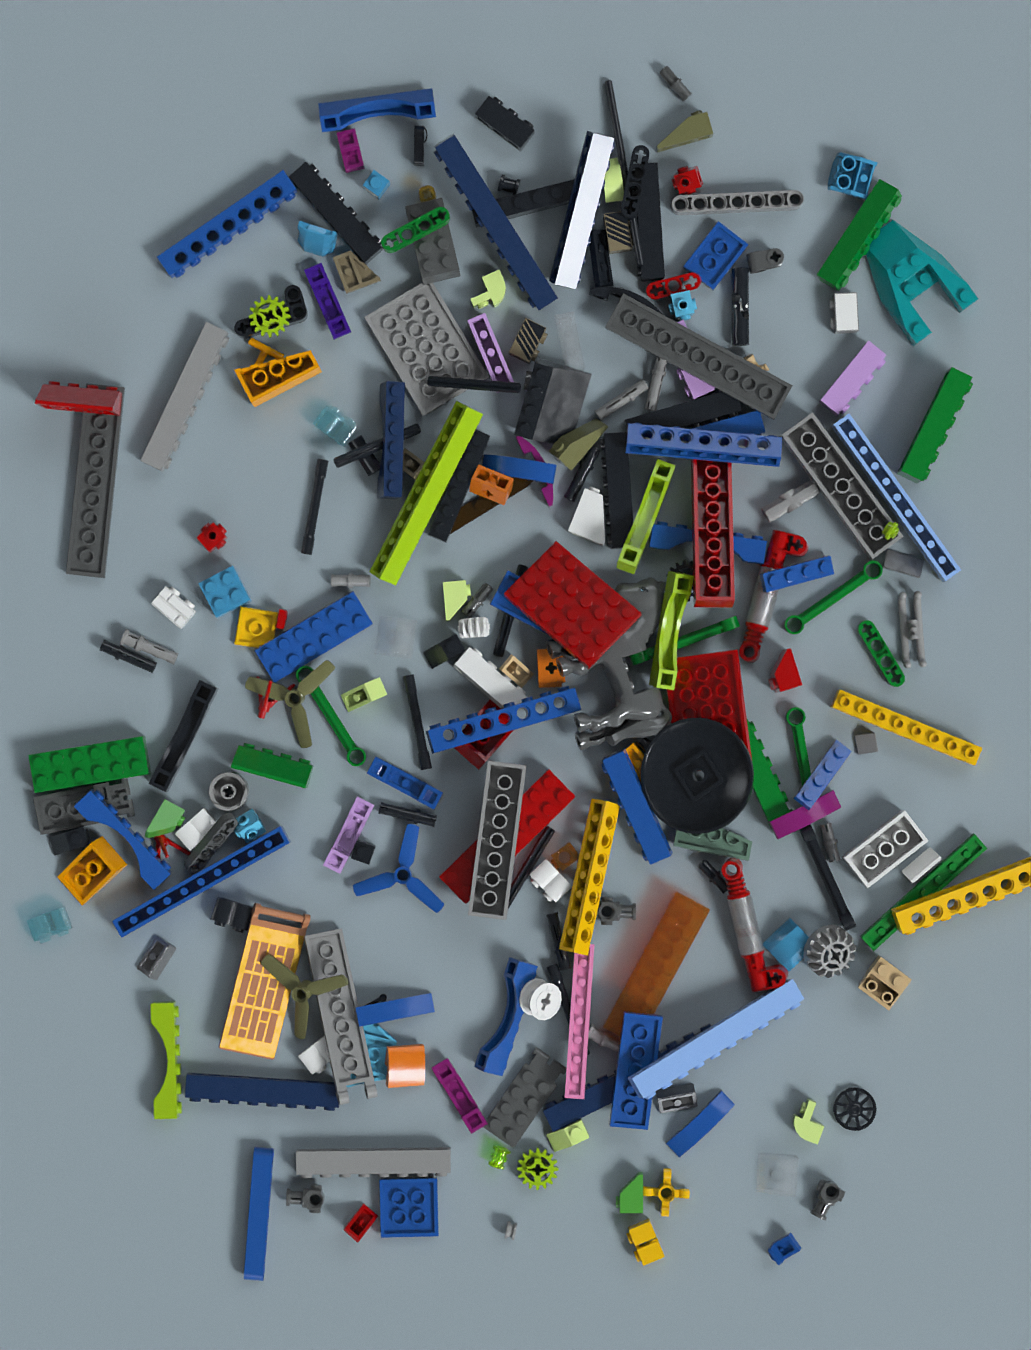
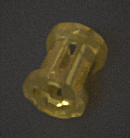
M426 185L420 188V201L425 202L436 199V192L432 186ZM430 191L432 197L425 199L423 193Z

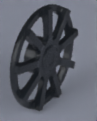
M856 1087L842 1091L835 1099L833 1105V1112L837 1122L843 1128L851 1131H860L872 1124L877 1111L872 1095L866 1090ZM856 1091L854 1101L850 1099L847 1092ZM859 1091L867 1095L861 1102H858ZM843 1095L848 1100V1105L838 1102ZM870 1099L873 1107H863V1104ZM837 1105L845 1107L847 1110L837 1114ZM863 1111H873L871 1118L869 1119L865 1116ZM848 1114L849 1117L844 1124L839 1117ZM861 1116L867 1123L860 1126L858 1117ZM853 1117L857 1127L848 1126Z

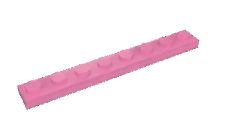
M590 944L588 956L574 953L565 1098L585 1099L594 944Z

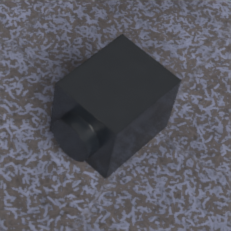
M357 840L351 859L369 865L376 845Z

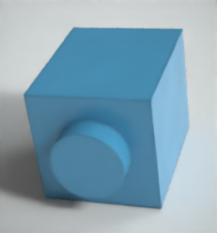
M373 170L363 184V188L380 200L390 186V181Z

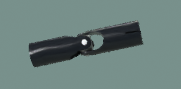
M744 267L732 268L733 346L749 345V268Z

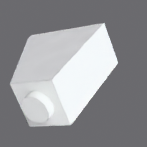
M585 488L568 532L603 546L605 543L603 495L599 494L600 490L596 488Z

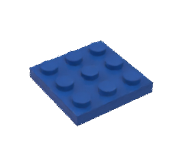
M437 1177L379 1180L381 1238L439 1236Z

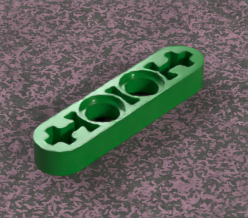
M445 207L435 208L386 234L381 240L383 250L387 253H394L442 228L450 221L449 211ZM438 213H441L442 215L446 214L444 216L445 219L441 220L440 218H438ZM430 217H433V220H435L436 225L433 226ZM422 221H427L430 224L427 230L419 228V224ZM405 230H410L413 233L410 239L402 237V233ZM396 235H399V239L402 243L399 244ZM387 240L395 241L393 243L394 246L390 247L387 245Z
M869 620L862 621L857 627L858 634L889 685L893 687L901 686L905 681L904 673L873 622ZM863 624L866 626L870 625L871 629H869L871 635L876 633L877 637H873L867 642L866 638L869 635L861 631ZM873 640L881 642V649L879 651H874L871 648ZM884 656L891 659L889 667L881 665V659ZM894 666L896 667V670H893L895 675L901 676L898 684L891 681L893 678L891 672L888 674L885 672Z

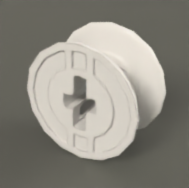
M539 978L527 982L522 988L519 997L522 1011L528 1015H533L538 1020L552 1018L559 1010L562 1000L561 992L556 985L547 983Z

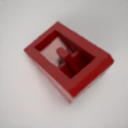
M363 1204L345 1224L343 1230L358 1243L377 1219L378 1215Z

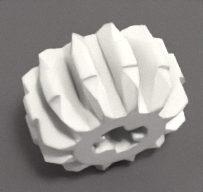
M486 617L465 618L458 621V632L461 638L486 637L489 635L490 624Z

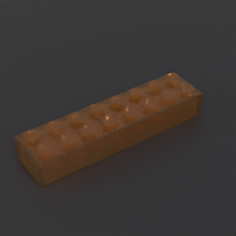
M675 890L602 1025L603 1028L621 1036L624 1011L645 1014L655 1013L710 911L709 908Z

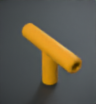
M252 337L249 339L248 344L261 351L254 364H262L267 355L277 360L284 358V354Z

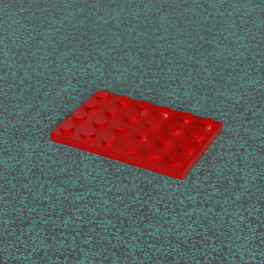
M557 541L504 593V597L588 669L641 617L639 610Z
M738 650L677 657L675 689H667L669 710L673 716L671 724L687 718L715 720L733 730L744 742L751 756Z

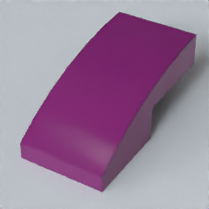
M355 128L337 132L346 173L365 169Z

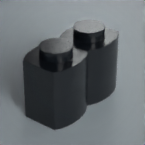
M217 897L211 920L215 921V925L225 927L227 924L233 926L232 930L243 933L244 930L248 931L253 907L223 897Z

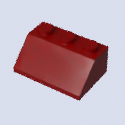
M791 648L782 650L770 673L771 678L768 679L771 690H775V693L802 685Z

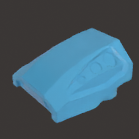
M842 152L837 153L828 179V190L866 200L872 175L878 162Z
M299 220L297 241L304 251L322 257L334 253L337 232Z
M789 918L763 942V946L790 971L804 958V947L809 937Z

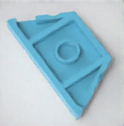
M377 1023L363 1026L374 1081L384 1080L387 1075V1066L385 1065L387 1046H396L397 1040ZM351 1074L350 1077L351 1079H355L356 1076L355 1074ZM364 1082L357 1083V1084H352V1085H348V1086H346V1087H352V1086H355V1085L364 1084Z

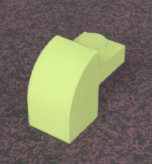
M618 157L609 159L610 167L605 174L603 192L606 203L623 200L624 188Z
M500 270L482 277L487 292L470 299L473 308L478 307V309H482L489 305V301H492L495 308L503 301L506 286Z
M807 1098V1101L803 1102L800 1107L799 1113H802L801 1116L793 1114V1126L801 1138L818 1145L824 1125L810 1120L816 1102Z

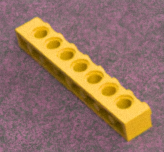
M840 689L837 690L831 704L833 709L973 766L976 765L982 751V747Z
M591 799L559 946L560 950L588 956L620 809L619 804Z
M1031 856L891 909L898 931L909 935L916 932L918 928L931 927L934 925V922L939 920L947 921L952 918V915L965 914L973 907H984L989 901H999L1004 899L1005 895L1010 893L1018 894L1023 891V888H1031ZM1025 872V878L1019 880V875ZM1007 879V885L1001 887L1002 880ZM990 886L989 892L983 894L984 887ZM972 892V898L966 901V894ZM954 899V905L947 907L948 901ZM936 906V912L934 914H930V908ZM919 913L918 919L912 921V915Z

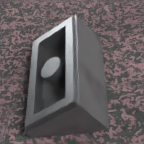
M887 549L882 568L920 578L924 560Z
M156 936L137 969L149 978L157 980L176 951V947Z
M693 1083L656 1091L660 1114L698 1106Z

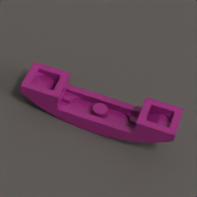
M516 437L524 456L532 453L535 461L545 463L540 453L530 442L523 437ZM546 483L547 486L542 488L541 492L548 506L551 507L553 506V484Z
M834 790L820 796L810 810L801 806L770 821L769 824L776 838L780 839L840 809L841 805Z
M446 1058L433 1066V1072L443 1085L470 1133L472 1134L487 1125L486 1119L450 1060Z

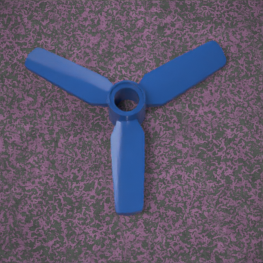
M408 824L406 827L398 858L400 867L394 873L385 872L354 884L353 890L356 896L390 888L396 882L400 884L406 883L408 890L436 913L442 910L444 903L420 879L412 877V872L409 868L414 862L419 826ZM403 869L408 872L406 880L398 878L399 870Z

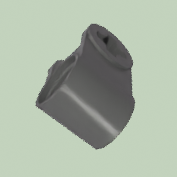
M778 248L746 254L750 274L780 267L784 260V254ZM773 254H776L777 257L780 256L778 262H775L773 259L770 260Z

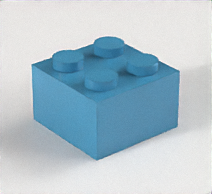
M234 566L198 583L216 618H220L252 601Z

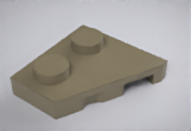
M352 251L333 257L346 294L381 281L380 277L369 269Z

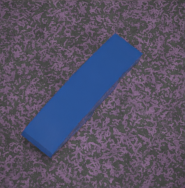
M431 993L356 1007L359 1027L435 1012Z

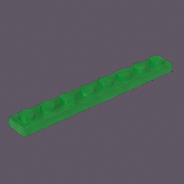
M973 833L861 934L860 937L875 951L898 930L891 909L942 890L979 857L987 847Z

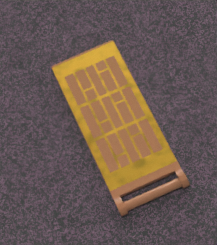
M254 903L219 1043L220 1049L271 1060L275 1058L291 990L287 989L261 965V961L265 956L271 954L296 974L304 936L310 922L309 914L300 915ZM259 914L301 922V928L258 919Z

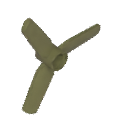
M329 660L324 661L299 683L298 688L289 691L284 685L272 682L269 698L277 701L285 700L286 704L292 707L291 715L301 748L312 746L307 714L302 703L305 700V695L311 694L335 670L334 664ZM250 676L246 681L245 688L265 696L268 681ZM292 693H296L299 696V702H294L291 699Z
M271 954L265 956L261 961V965L282 985L292 990L291 995L295 1001L294 1034L299 1039H305L309 1014L308 999L312 995L327 993L344 987L349 983L348 979L342 974L312 982L309 980L300 982L295 973Z

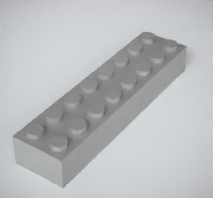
M813 412L780 436L789 451L809 478L815 483L820 493L870 560L904 537L899 531L893 539H885L882 531L888 522L893 521Z
M488 760L468 915L507 920L527 765Z

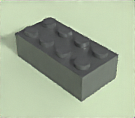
M438 198L405 206L408 222L435 208L444 207L443 199ZM438 213V218L444 220L446 214ZM430 217L433 226L436 225L435 220H433V217ZM422 221L419 224L421 230H427L430 226L427 221ZM449 224L413 242L423 285L461 276Z

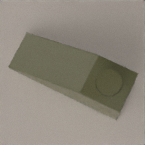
M702 110L691 113L690 117L657 145V153L713 137L708 113H702Z
M595 418L561 436L549 452L562 465L572 470L606 431L608 426Z

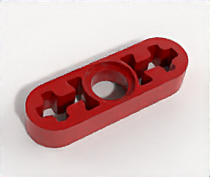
M691 272L652 282L647 286L646 293L651 299H659L671 294L697 289L701 285L702 280L698 273ZM690 276L697 278L695 286L692 287V284L684 285L686 289H683V282L680 278L683 277V281L689 280ZM676 280L679 283L677 291L669 289L670 281ZM662 282H665V290L659 291L658 296L655 293H651L653 285L659 288L663 287Z

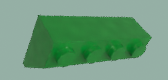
M244 743L243 746L238 745L231 768L294 786L308 788L314 767L310 765L309 760L299 758V761L292 760L291 755L281 753L280 756L274 755L273 750L262 748V751L254 749L255 745Z

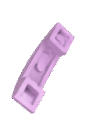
M357 796L323 866L339 874L342 872L371 814L374 804Z

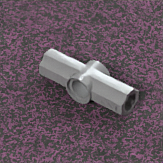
M811 479L798 488L787 491L779 496L777 500L761 509L770 523L783 514L790 513L799 508L804 502L820 493Z

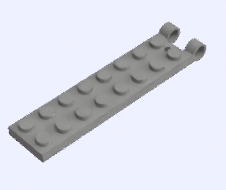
M342 928L304 936L313 981L342 974L349 982L344 987L316 995L338 1104L349 1103L346 1086L364 1082L366 1098L377 1097V1089L363 1026L359 1027L356 1007L359 1006ZM351 1074H355V1079H351Z

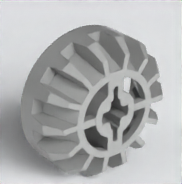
M826 925L817 929L811 934L805 944V963L820 977L832 978L834 974L837 976L841 975L843 968L849 969V960L854 961L855 959L853 952L856 951V945L853 943V937L843 928L836 925ZM835 944H842L844 946L840 949ZM829 963H831V964H835L836 966L833 967V968H830V967H827L826 965L829 964Z

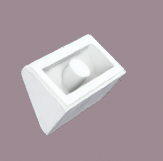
M929 847L905 867L902 873L911 883H914L937 864L941 857Z

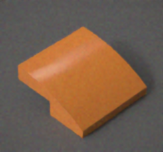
M424 1045L387 1046L385 1065L387 1066L386 1086L388 1088L424 1085Z

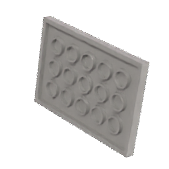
M422 282L364 317L402 382H405V387L423 416L469 390L428 386L427 379L429 376L477 380L489 378L433 283L423 285Z

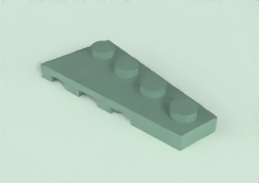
M723 828L702 834H691L676 830L673 846L749 861L752 841Z

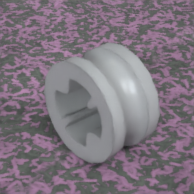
M508 1221L505 1232L506 1239L511 1237L514 1240L517 1223L511 1224Z

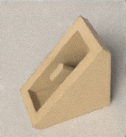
M512 654L499 668L521 688L534 675L532 671Z

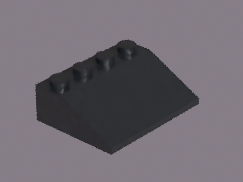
M536 357L514 435L554 444L561 436L575 430L592 374Z

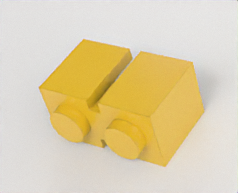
M649 1218L628 1227L629 1233H626L630 1244L634 1243L637 1249L634 1251L638 1262L642 1261L644 1266L665 1257Z

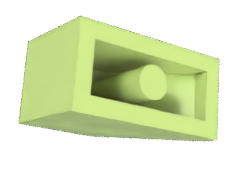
M466 580L443 582L446 621H450L468 600L467 596H471L470 584H466Z
M379 677L341 694L347 711L350 712L386 696L387 693Z
M581 1118L554 1132L546 1134L554 1152L571 1147L590 1138Z

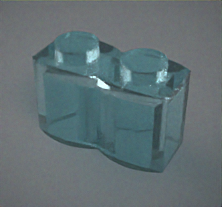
M326 405L313 425L336 443L345 447L357 431V427H355L356 422L348 416L346 419L340 416L341 411L333 405L331 407Z
M65 906L27 920L34 942L40 941V944L50 941V936L57 934L58 937L69 934L68 930L73 928Z

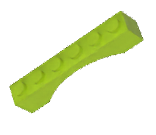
M657 459L641 505L618 558L616 568L635 574L676 465Z
M668 571L649 685L669 690L675 689L678 634L683 612L691 595L694 579L692 575Z
M176 1001L151 1003V1023L163 1039L168 1059L164 1084L153 1100L154 1119H177L179 1114L182 1113V1102H179V1094H182V1084L178 1083V1075H181V1063L177 1061V1056L181 1054L180 1044H177V1037L180 1036V1025H176V1017H179V1006H176Z

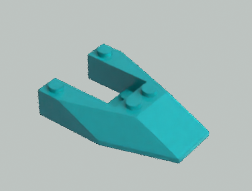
M892 220L882 227L879 236L875 240L873 239L866 258L880 301L911 344L915 346L932 332L910 301L937 282L959 313L976 302L978 297L942 254Z

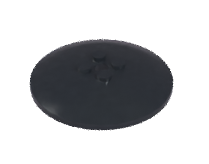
M687 718L668 725L654 737L643 757L641 785L645 799L651 810L661 821L678 831L702 834L713 832L729 825L744 810L753 789L754 770L747 747L733 730L715 720ZM698 770L704 773V778L701 781L695 778V773Z

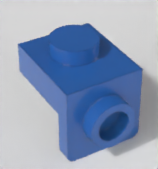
M790 1232L773 1242L768 1252L771 1259L777 1265H780L785 1259L796 1254L802 1248Z

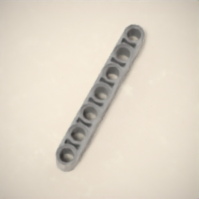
M798 190L679 195L672 200L671 211L676 215L791 211L801 207L804 196ZM778 197L780 204L777 206L773 205L770 198ZM790 197H798L799 204H792L789 200ZM759 198L761 205L754 206L751 203V199ZM719 199L723 202V206L716 208L713 205V201ZM740 199L742 206L735 207L732 204V200ZM696 200H701L704 203L702 209L695 208L694 202ZM677 201H682L685 204V208L678 210L674 204Z

